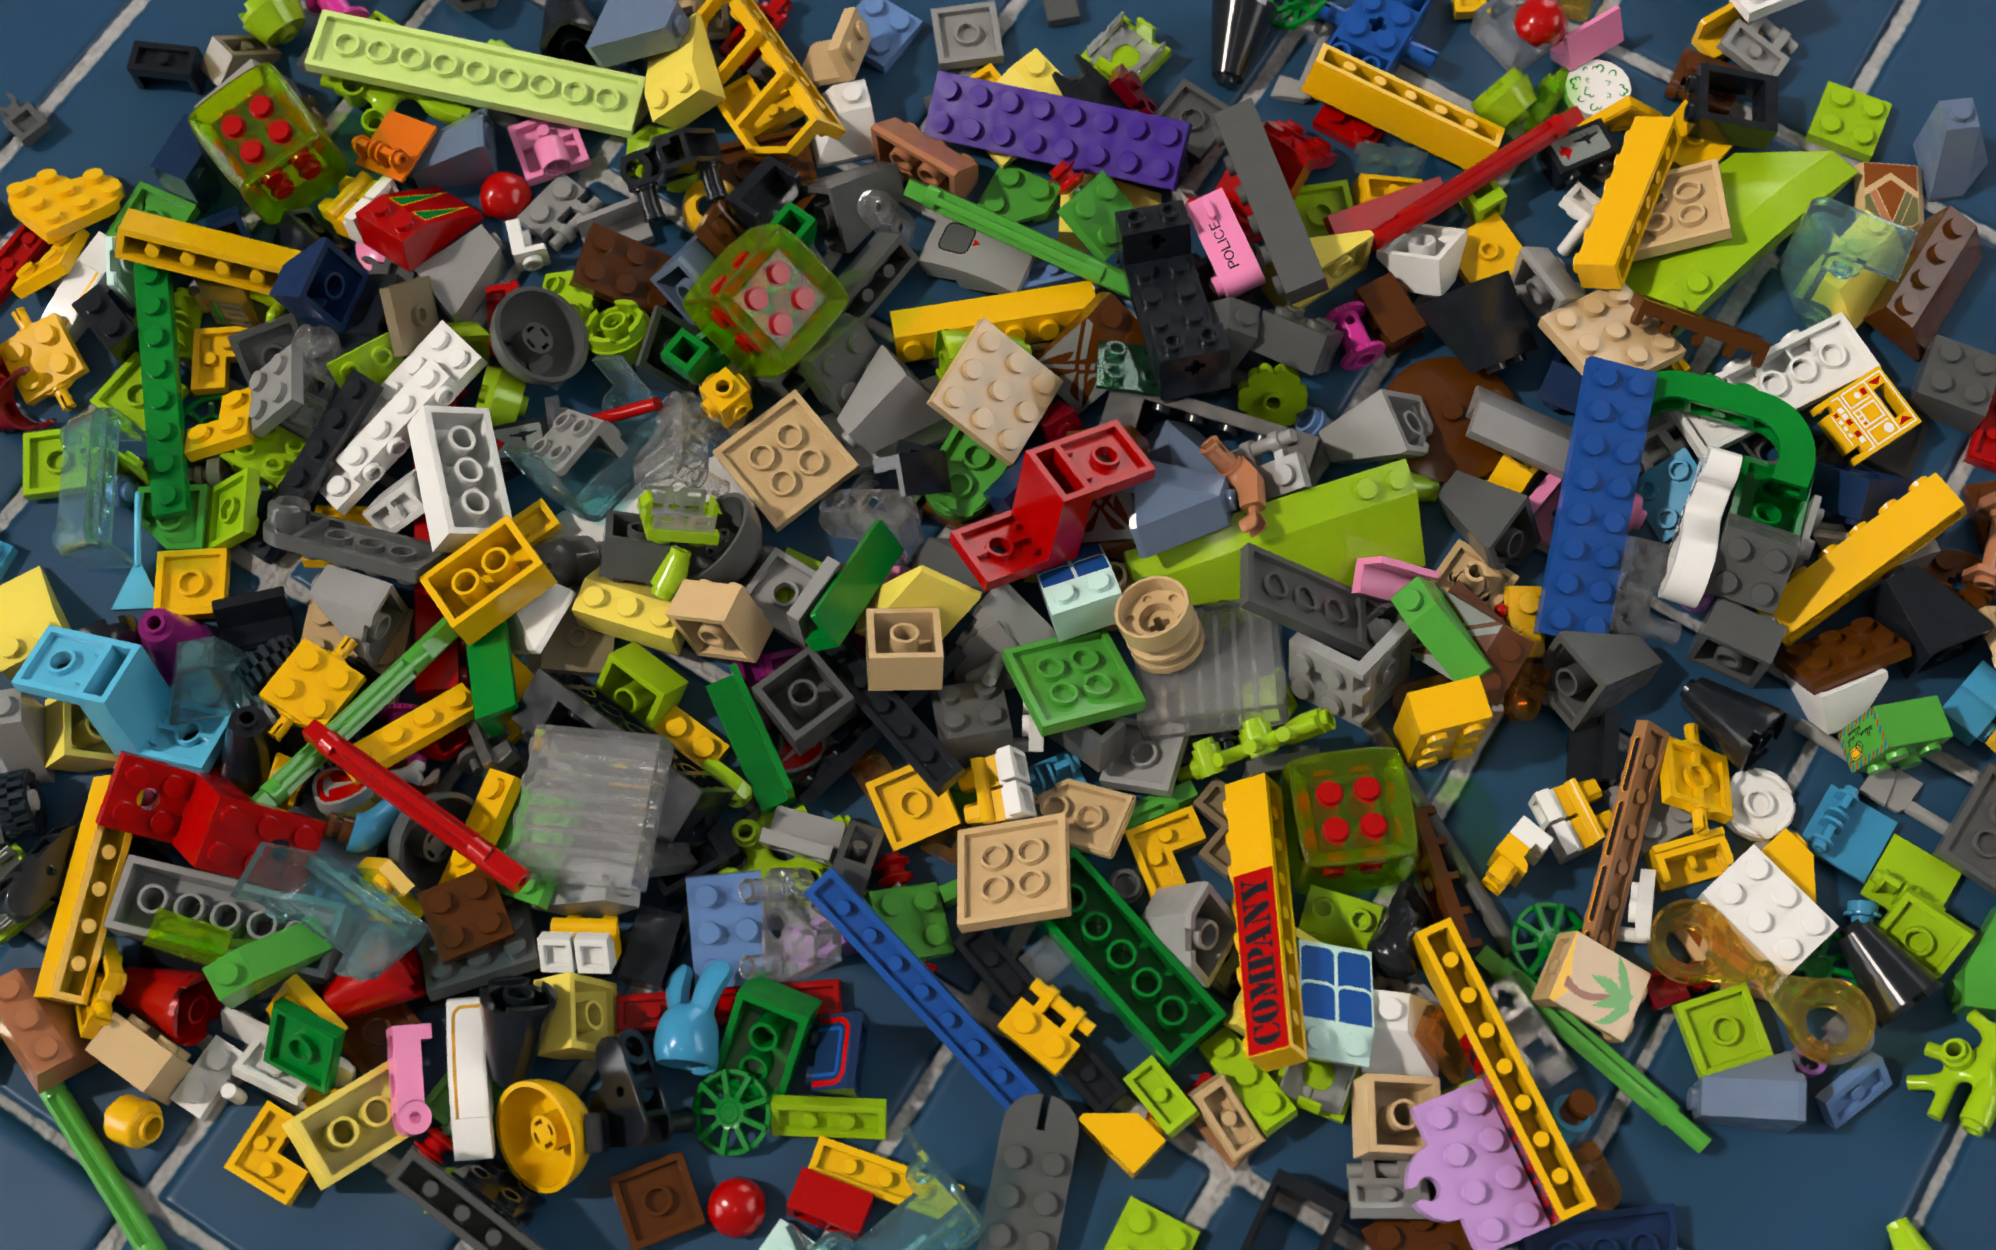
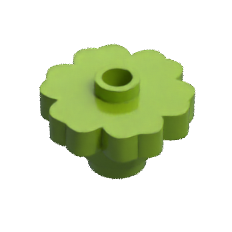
M1262 363L1247 372L1248 381H1243L1237 386V406L1240 410L1244 411L1245 415L1286 427L1296 423L1297 412H1302L1307 408V386L1300 381L1299 372L1296 369L1290 368L1283 363L1278 364L1275 368L1268 363Z

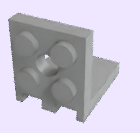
M775 547L746 589L774 627L773 631L805 649V641L816 626L810 614L840 572L841 566L838 561L827 556L818 570L815 571ZM790 588L795 591V596L791 601L782 603L776 600V594L780 589Z
M1399 620L1360 661L1297 632L1289 640L1288 685L1292 694L1322 709L1328 708L1333 715L1361 728L1408 680L1412 630L1405 622Z

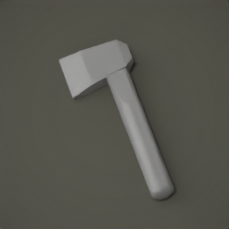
M1329 22L1324 23L1300 80L1279 75L1270 98L1302 104L1311 100V96L1302 92L1301 89L1323 43L1328 44L1337 26Z
M1802 718L1796 721L1794 725L1796 732L1847 762L1838 739L1827 735L1821 729ZM1891 767L1890 770L1884 773L1868 776L1858 790L1884 807L1891 793L1897 772Z
M1897 768L1895 770L1897 775L1885 807L1894 813L1904 812L1932 830L1944 835L1950 822L1912 801L1923 783Z

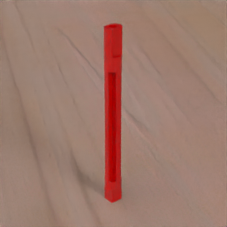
M1578 106L1570 107L1560 114L1551 116L1397 212L1394 218L1372 231L1374 239L1371 250H1379L1404 233L1412 232L1567 135L1570 129L1585 121Z
M316 719L302 731L305 741L315 747L320 754L513 893H518L532 876L530 870L337 732L328 729Z

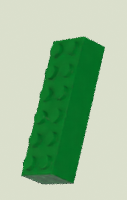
M1074 847L1070 850L1072 916L1036 921L1034 923L1169 1073L1223 1025L1227 1014L1079 850Z

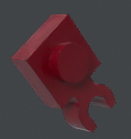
M1123 64L1112 70L1109 85L1128 108L1133 107L1137 112L1156 115L1153 111L1157 109V106L1142 92V81L1133 70L1128 71Z
M1694 961L1681 973L1676 963L1648 971L1651 976L1646 986L1648 988L1646 999L1652 1013L1690 1000L1691 997L1688 990L1695 993H1702L1708 990L1713 984L1711 979L1699 982L1693 976V972L1702 970L1705 966L1704 962Z

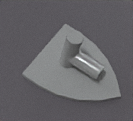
M999 620L974 634L962 648V652L967 657L955 667V683L982 680L984 685L992 687L996 684L998 677L1001 676L1004 690L1016 687L1002 661V653L1004 649L1018 645Z

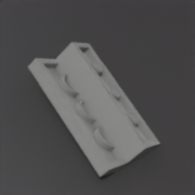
M1477 385L1465 416L1471 419L1466 437L1563 479L1572 427Z

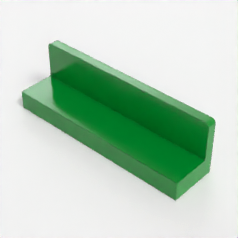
M883 520L874 521L811 612L810 617L816 626L805 642L813 652L837 648L841 645L903 553L904 549Z
M507 620L471 646L466 644L475 720L490 737L505 733L502 715L518 708Z
M734 663L729 666L732 675L705 687L747 782L752 787V792L760 811L764 816L774 812L777 806L785 807L796 802V797L737 664Z

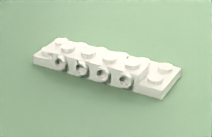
M1840 312L1802 332L1796 329L1785 335L1781 342L1770 347L1760 368L1751 366V359L1754 355L1752 353L1751 357L1743 361L1737 358L1723 367L1721 372L1715 375L1728 383L1736 385L1739 383L1750 384L1756 387L1758 391L1782 399L1800 412L1834 395L1875 367L1880 366L1881 368V365L1843 312ZM1667 411L1699 460L1703 458L1704 454H1707L1710 446L1726 449L1756 434V432L1685 412Z
M442 320L381 384L384 387L383 391L347 447L335 458L337 463L319 489V492L337 511L345 516L411 446L407 425L423 405H450L488 362Z

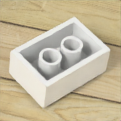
M1754 844L1691 904L1774 986L1791 974L1839 927Z

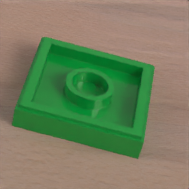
M280 997L273 1003L263 1061L327 1095L335 1087L346 1030L288 999Z

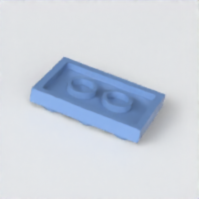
M761 870L687 876L685 879L695 987L705 968L718 960L728 962L733 969L731 979L726 987L742 986L752 973L770 979Z

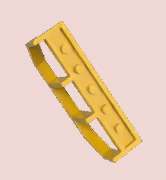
M706 0L697 11L701 14L706 33L708 22L726 2L731 8L729 11L731 16L746 29L745 37L717 68L722 86L757 46L762 52L760 55L761 59L777 73L740 116H738L727 98L716 105L749 154L758 157H767L768 155L772 157H797L816 135L820 137L826 135L839 140L847 130L754 0ZM786 89L794 97L792 102L795 107L806 114L809 120L786 146H759L748 129L777 96Z

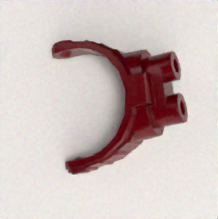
M28 366L14 371L0 385V433L6 430L15 431L18 429L38 430L51 427L57 423L56 418H49L43 423L33 422L23 416L17 408L14 399V387L22 375H26L31 371Z

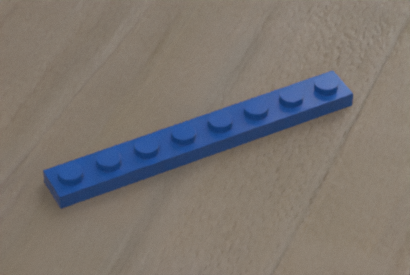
M833 865L804 892L807 898L1006 1111L1017 1099L1025 1095L1037 1094L1040 1091V1087Z

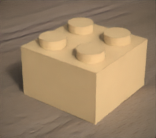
M683 579L666 612V616L698 656L757 663L774 628L765 617L763 610L756 605L748 594V590L743 585L735 582L725 584L712 582L707 579H700L699 581Z
M939 607L866 608L865 645L868 691L942 690L944 654Z
M114 1012L112 1020H110L111 1023L102 1027L85 1050L141 1092L169 1106L172 1102L169 1098L193 1067L187 1061L191 1054L176 1043L171 1042L162 1033L131 1013L126 1019Z
M1366 1073L1352 1080L1353 1159L1409 1160L1410 1162L1414 1154L1426 1147L1409 1109L1441 1096L1440 1077Z

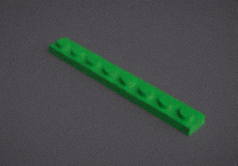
M136 263L133 264L152 516L160 521L192 514L188 459L184 455L186 435L172 271Z

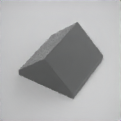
M659 305L654 306L635 365L642 388L687 398L693 397L696 385L690 383L666 366L661 360L660 352L681 328H684L694 336L698 335L701 331Z

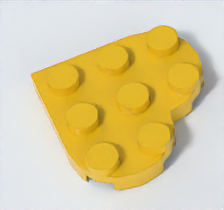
M99 168L89 169L83 173V176L75 179L58 175L54 169H44L39 171L36 177L24 180L23 182L12 183L6 188L8 203L15 218L48 244L110 217L121 209L119 202L126 198L121 182L115 177L104 175L103 170Z

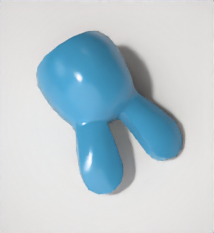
M718 960L705 968L695 987L691 1001L690 987L693 969L685 964H681L670 974L665 984L668 1010L664 1012L658 1023L653 1043V1055L656 1063L703 1077L713 1075L717 1071L719 1063V1030L717 1019L714 1017V1009L733 973V969L728 962Z

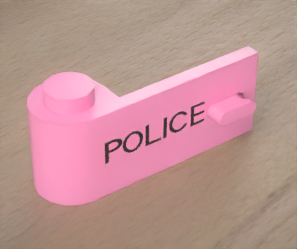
M1222 187L1185 204L1187 214L1213 266L1216 276L1210 278L1218 297L1225 295L1226 298H1235L1266 283L1262 270Z

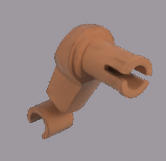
M1211 436L1201 445L1202 448L1199 451L1215 466L1218 474L1226 476L1230 489L1236 491L1240 509L1248 514L1239 520V527L1243 533L1249 531L1250 537L1253 538L1267 527V521L1260 513L1266 508L1264 479L1244 456L1234 455L1217 436Z

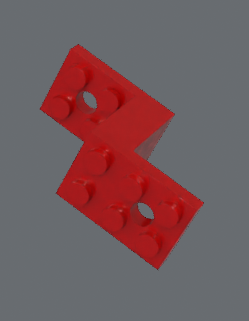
M1288 119L1287 122L1282 120L1271 122L1267 120L1262 122L1293 200H1295L1310 172L1314 169L1332 167L1339 155L1331 151L1332 145L1317 136L1312 139L1303 133L1305 128L1294 120ZM1226 169L1215 190L1222 187L1248 243L1264 241L1261 234L1257 236L1253 234L1247 217L1253 215L1249 204L1242 206L1235 187L1241 185L1238 176L1230 177L1228 169ZM1202 196L1189 197L1186 204Z
M1117 419L1025 451L1012 509L950 531L949 542L984 591L987 592L1077 558L1092 501L1153 479L1156 468ZM1101 456L1104 459H1111L1113 462H1102L1097 457ZM997 547L1006 550L1007 553L999 554L993 552L990 548Z
M122 750L95 820L100 826L171 843L194 868L299 894L303 893L328 825L322 819L252 801L229 779ZM143 789H155L156 799L151 805L140 806L137 804V796ZM277 839H285L287 843L285 852L277 857L269 856L268 849L270 844Z

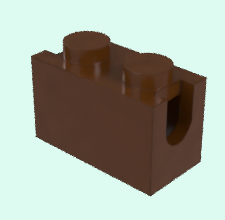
M1391 272L1356 289L1353 301L1364 303L1366 312L1361 317V320L1373 338L1385 344L1384 354L1387 358L1423 341L1424 336L1421 331L1427 328V322L1418 313L1417 308L1409 299V293L1404 283L1397 281Z

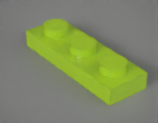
M1224 1027L1198 1046L1199 1053L1214 1072L1225 1075L1248 1114L1267 1137L1298 1116L1297 1108L1270 1075L1247 1059L1242 1041L1232 1029Z
M772 1095V1136H823L826 1138L886 1140L887 1099Z

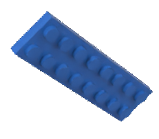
M1590 356L1585 360L1533 634L1553 639L1561 631L1609 634L1658 373L1594 356Z

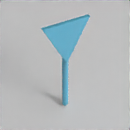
M136 491L134 494V565L111 610L153 609L154 587L141 563L142 493L140 491Z

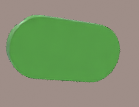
M954 426L940 449L945 450L952 492L925 495V498L930 508L940 517L951 521H967L979 516L988 508L990 503L983 495V492L1010 466L1004 465Z

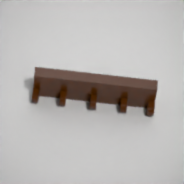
M1637 291L1634 292L1630 301V305L1634 308L1630 319L1631 324L1639 326L1644 315L1662 320L1659 334L1668 336L1673 325L1694 332L1691 338V345L1700 347L1705 336L1726 343L1722 355L1727 358H1731L1737 347L1754 353L1751 359V366L1756 368L1762 366L1772 345L1761 335Z
M1431 805L1414 808L1400 818L1403 826L1402 841L1422 899L1425 902L1426 909L1429 911L1431 925L1451 917L1467 951L1481 948L1484 946L1482 938L1471 939L1464 917L1473 914L1470 906L1460 907L1452 882L1460 879L1458 871L1448 872L1440 850L1441 847L1448 845L1446 836H1435L1429 817L1437 814L1436 807Z

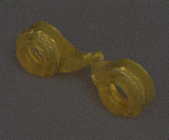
M1695 899L1677 900L1663 907L1655 916L1651 925L1650 939H1647V950L1654 966L1667 978L1683 984H1700L1706 981L1742 983L1762 977L1766 996L1777 1015L1786 1025L1791 1042L1800 1053L1817 1063L1826 1065L1847 1063L1860 1055L1871 1040L1876 1025L1875 1012L1867 996L1855 985L1837 978H1810L1782 974L1776 971L1773 963L1770 961L1756 960L1732 931L1724 915L1706 902ZM1678 929L1695 931L1705 939L1709 949V956L1697 964L1680 962L1670 954L1666 944V937ZM1818 1007L1836 1010L1844 1017L1848 1024V1039L1839 1044H1826L1818 1041L1807 1028V1013Z

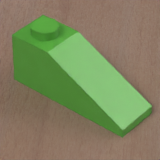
M1417 576L1390 598L1408 627L1454 681L1478 675L1481 679L1493 669L1437 585Z
M1996 906L1989 911L1953 974L1952 979L1948 982L1947 999L1952 1002V1014L1967 1016L1972 1010L1977 1009L1988 1019H1996Z
M315 916L236 948L203 967L202 970L218 1000L228 1008L233 1009L335 949L318 918Z

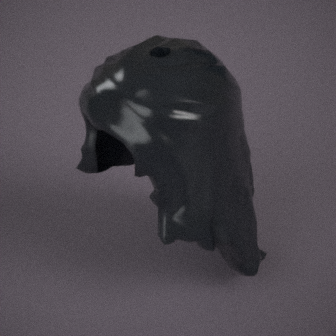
M1411 880L1400 882L1386 913L1379 920L1376 930L1367 942L1366 950L1372 952V968L1376 972L1380 973L1382 977L1400 981L1416 977L1423 970L1409 942L1412 941L1411 939L1416 932L1429 927V911L1426 909L1424 900L1419 896L1418 890Z

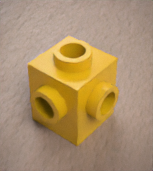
M725 366L718 373L714 372L707 376L702 386L699 387L703 400L700 405L712 420L717 418L728 429L753 408L749 394L751 387L741 374L737 373L734 376Z

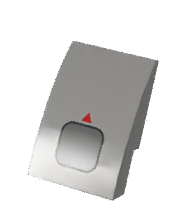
M939 214L918 257V262L927 276L956 280L960 288L1005 294L1022 290L1037 257Z

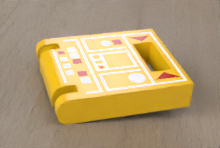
M1880 366L1875 367L1809 411L1813 417L1821 414L1826 409L1829 411L1830 414L1817 424L1842 457L1856 448L1860 452V454L1855 455L1848 462L1851 468L1857 466L1922 422ZM1878 389V391L1881 393V395L1884 397L1887 403L1891 406V408L1897 414L1896 418L1891 414V412L1888 410V408L1885 406L1882 400L1878 397V395L1875 393V390Z

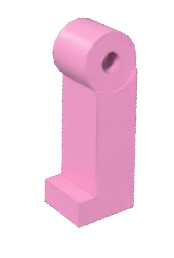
M431 1023L397 1025L386 1029L392 1123L397 1133L405 1137H412L423 1133L429 1128L432 1121L431 1110L424 1103L421 1042L432 1039Z

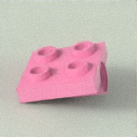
M535 118L507 127L529 187L555 179L561 172L567 175L592 166L578 127Z

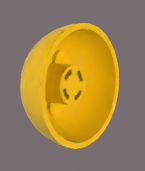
M545 1079L523 1080L510 1085L503 1092L498 1102L495 1123L501 1153L516 1178L521 1180L526 1187L538 1193L551 1194L565 1188L582 1172L590 1157V1154H587L584 1114L589 1112L581 1099L569 1088Z

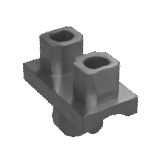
M475 718L466 723L473 744L465 745L464 750L457 757V763L461 771L474 774L475 776L481 775L484 769L489 770V768L507 773L506 769L521 760L512 742L509 739L503 741L511 736L505 723V733L490 737L476 722Z

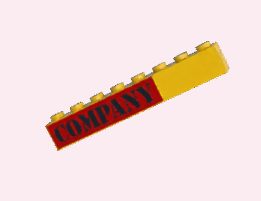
M1264 772L1226 784V800L1223 801V810L1228 819L1229 832L1226 833L1225 839L1231 855V865L1228 867V874L1234 890L1231 909L1236 918L1237 932L1234 933V943L1239 952L1240 967L1237 968V979L1242 987L1243 1002L1239 1006L1242 1020L1245 1023L1246 1037L1243 1038L1242 1042L1243 1050L1249 1061L1253 1062L1264 1072H1269L1307 1062L1308 1055L1281 788Z
M1451 917L1416 932L1409 943L1477 1079L1483 1080L1551 1226L1560 1224L1595 1207L1597 1204Z

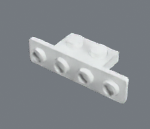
M225 1006L221 1011L223 1032L249 1044L232 1065V1074L298 1106L312 1087L263 1061L269 1026L256 1020L246 1011H237ZM340 1057L335 1086L343 1088L356 1080V1068L347 1059Z

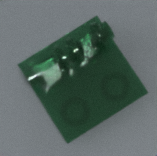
M1098 340V356L1095 361V371H1097L1096 388L1159 396L1145 345Z

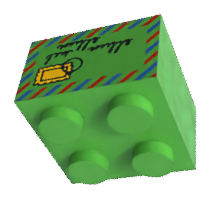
M1937 695L1873 706L1836 733L1851 773L1867 771L1869 776L1884 773L1894 766H1899L1900 770L1914 768L1922 764V757L1941 751L1940 745L1953 737Z

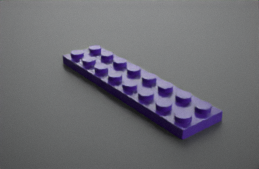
M938 71L923 133L933 139L942 140L947 143L1054 166L1058 165L1063 159L1068 164L1074 160L1073 170L1096 175L1104 170L1110 178L1176 192L1193 124L1186 121Z

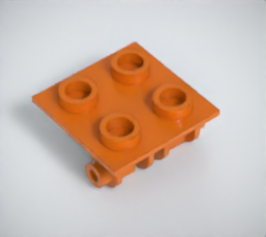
M389 110L371 139L366 135L355 136L352 139L351 146L359 156L355 164L404 183L437 132L438 127Z

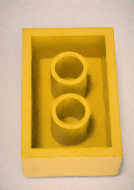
M508 514L418 578L452 629L468 646H471L558 583Z
M1480 676L1407 693L1393 730L1402 758L1409 768L1417 766L1419 770L1427 769L1439 763L1438 760L1452 757L1453 761H1459L1469 758L1474 754L1473 752L1476 751L1493 718Z

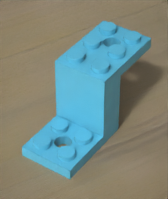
M53 625L47 627L11 681L17 691L79 705L114 755L119 756L122 750L209 774L222 752L229 717L236 710L175 696L140 644ZM70 661V663L66 667L57 669L59 664H64ZM198 731V734L194 738L190 740H184V737L186 735Z

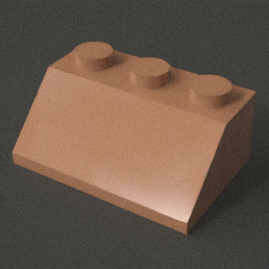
M894 117L874 123L871 127L875 162L897 163L904 181L908 182L909 179H915L926 185L932 184L964 199L969 196L978 184V164L972 157L965 153L959 154L950 149L944 141L933 139L922 133L915 124L911 122L905 123Z
M15 968L0 976V1036L36 1092L40 1094L101 1061L85 1050L92 1040L80 1037L74 1005L33 997L41 968Z

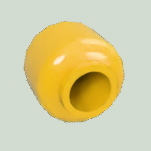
M125 1094L118 1097L108 1106L104 1114L106 1136L113 1142L132 1149L144 1148L157 1140L164 1127L160 1106L154 1101L135 1094Z

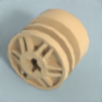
M1151 576L1138 580L1126 588L1122 596L1118 598L1114 610L1116 625L1126 641L1134 661L1141 669L1152 674H1170L1184 669L1195 661L1203 649L1205 634L1189 594L1179 581L1167 576Z

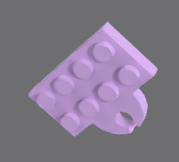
M1482 1079L1409 1109L1426 1147L1414 1154L1406 1167L1404 1178L1405 1191L1416 1188L1421 1179L1430 1180L1436 1188L1434 1200L1420 1199L1412 1205L1418 1213L1430 1221L1444 1224L1460 1221L1473 1250H1497L1551 1226Z

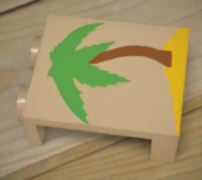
M1577 930L1558 933L1530 1001L1542 1008L1558 1006L1601 1031L1600 1037L1606 1043H1621L1625 1041L1634 1028L1633 1019L1638 1006L1647 996L1648 988L1646 986L1651 974Z

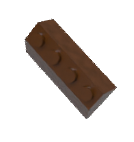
M1951 205L1927 218L1863 318V320L1915 361L1919 360L1982 260L1977 226Z

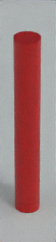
M653 397L589 416L602 419L605 422L615 423L661 410L662 402L659 397Z

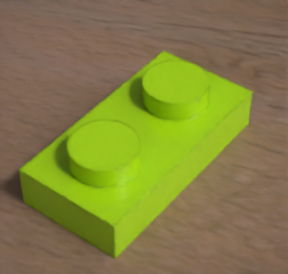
M1153 1055L1123 1078L1124 1082L1171 1139L1201 1115Z

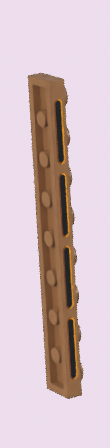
M1636 720L1634 732L1630 738L1628 755L1621 773V782L1615 804L1612 808V816L1606 839L1603 842V851L1597 874L1594 877L1593 889L1588 909L1584 915V924L1581 932L1613 952L1670 733L1649 720Z

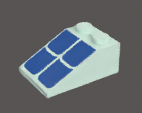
M1100 544L1080 546L1077 558L1035 573L1059 642L1116 624L1114 610L1118 598L1122 596V592L1112 566Z
M1297 939L1308 1059L1352 1067H1369L1374 1034L1372 952Z

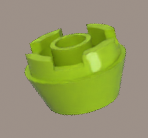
M247 0L244 3L247 9L246 13L238 14L244 23L243 29L268 47L291 41L298 35V32L306 23L300 0Z
M1514 66L1470 105L1473 107L1476 115L1503 128L1509 123L1516 127L1530 115L1526 109L1537 98L1528 73L1524 75L1521 70L1519 71Z
M627 299L613 301L615 306L601 313L597 309L594 310L584 323L588 335L589 349L609 366L615 368L628 367L637 362L650 321L648 314L640 309L636 302Z
M487 365L475 408H489L492 426L516 422L518 415L524 417L529 397L524 396L526 383L510 375L502 366L492 367Z

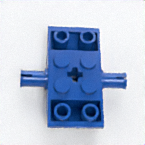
M1355 0L1352 6L1347 9L1333 2H1327L1317 14L1318 18L1338 27L1328 45L1391 75H1394L1404 59L1431 71L1440 51H1435L1414 41L1433 0Z

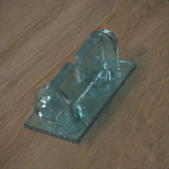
M1364 140L1363 143L1357 142L1355 147V155L1359 157L1354 172L1419 179L1428 157V152L1418 150L1416 146L1411 148L1395 145L1386 147V144L1372 143L1369 140Z

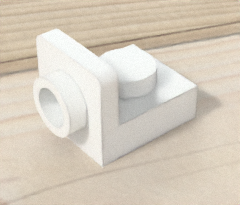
M519 218L505 221L512 255L518 272L525 270L536 271L543 266L551 264L545 243L533 245L529 230H522Z

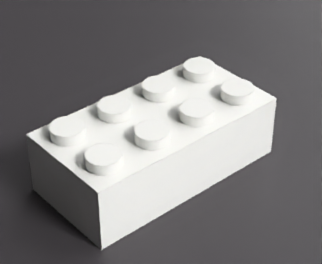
M423 405L409 422L407 428L432 552L454 553L507 514L512 519L489 408Z

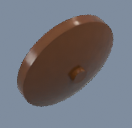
M1444 356L1428 358L1412 364L1394 378L1387 390L1421 396L1434 425L1432 434L1426 437V442L1429 444L1428 453L1422 457L1406 458L1410 472L1439 481L1440 487L1451 478L1456 470L1483 480L1490 477L1504 453L1466 437L1471 419L1465 416L1477 385L1515 401L1508 387L1495 373L1487 375L1485 368L1470 373L1457 357Z

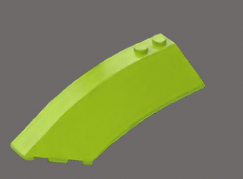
M1834 151L1734 153L1719 164L1733 238L1635 261L1631 265L1625 284L1633 292L1637 291L1702 314L1765 255L1807 220H1811L1858 174V171ZM1673 325L1670 333L1677 338L1686 329Z
M1406 458L1266 502L1265 510L1260 513L1266 519L1267 527L1253 538L1250 537L1249 531L1246 533L1241 531L1239 520L1248 514L1239 511L1233 513L1230 526L1148 558H1140L1137 548L1122 553L1132 584L1151 576H1167L1179 581L1187 590L1199 620L1220 634L1266 619L1240 608V549L1248 542L1350 587L1353 586L1357 558L1385 556L1420 567L1426 566L1418 494Z

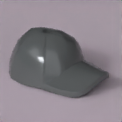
M587 535L551 537L537 543L533 547L546 566L548 563L552 565V568L549 570L558 581L557 584L566 588L583 581L585 577L600 566L601 553L596 541Z

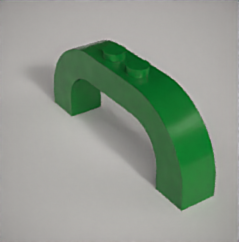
M788 201L768 224L769 238L765 250L766 252L768 250L774 252L775 250L778 251L781 247L789 250L797 259L794 265L795 268L791 269V275L798 277L807 261L816 236V219ZM762 258L756 265L763 277L761 287L766 292L777 290L785 296L790 287L787 284L782 287H776L768 281L766 271L769 265ZM740 285L735 291L741 302L737 313L742 318L748 315H756L764 322L769 314L765 310L761 312L750 311L744 304V293L746 290ZM711 320L696 336L681 328L660 352L661 360L666 366L690 383L699 385L707 376L714 372H719L727 366L741 350L734 342V339L737 337L736 333H741L740 326L738 328L728 326L726 329H722Z
M1677 370L1656 372L1658 374L1649 418L1666 411H1680L1763 435L1774 445L1779 457L1771 478L1770 492L1807 501L1813 483L1816 448L1808 424L1796 409L1774 395L1758 391L1756 387L1750 384L1739 383L1736 385L1728 383L1713 374L1699 375Z

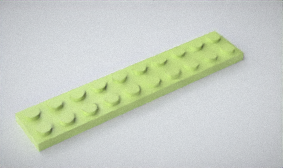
M322 9L304 62L306 71L625 138H630L633 135L644 96L646 81L644 76Z

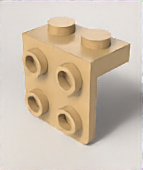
M856 7L844 9L831 40L816 42L809 48L802 68L816 88L828 84L850 82L856 78L871 40L868 25L861 18Z

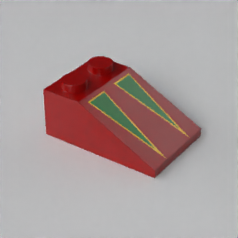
M438 186L380 195L355 213L363 243L408 272H411L483 219L481 212Z

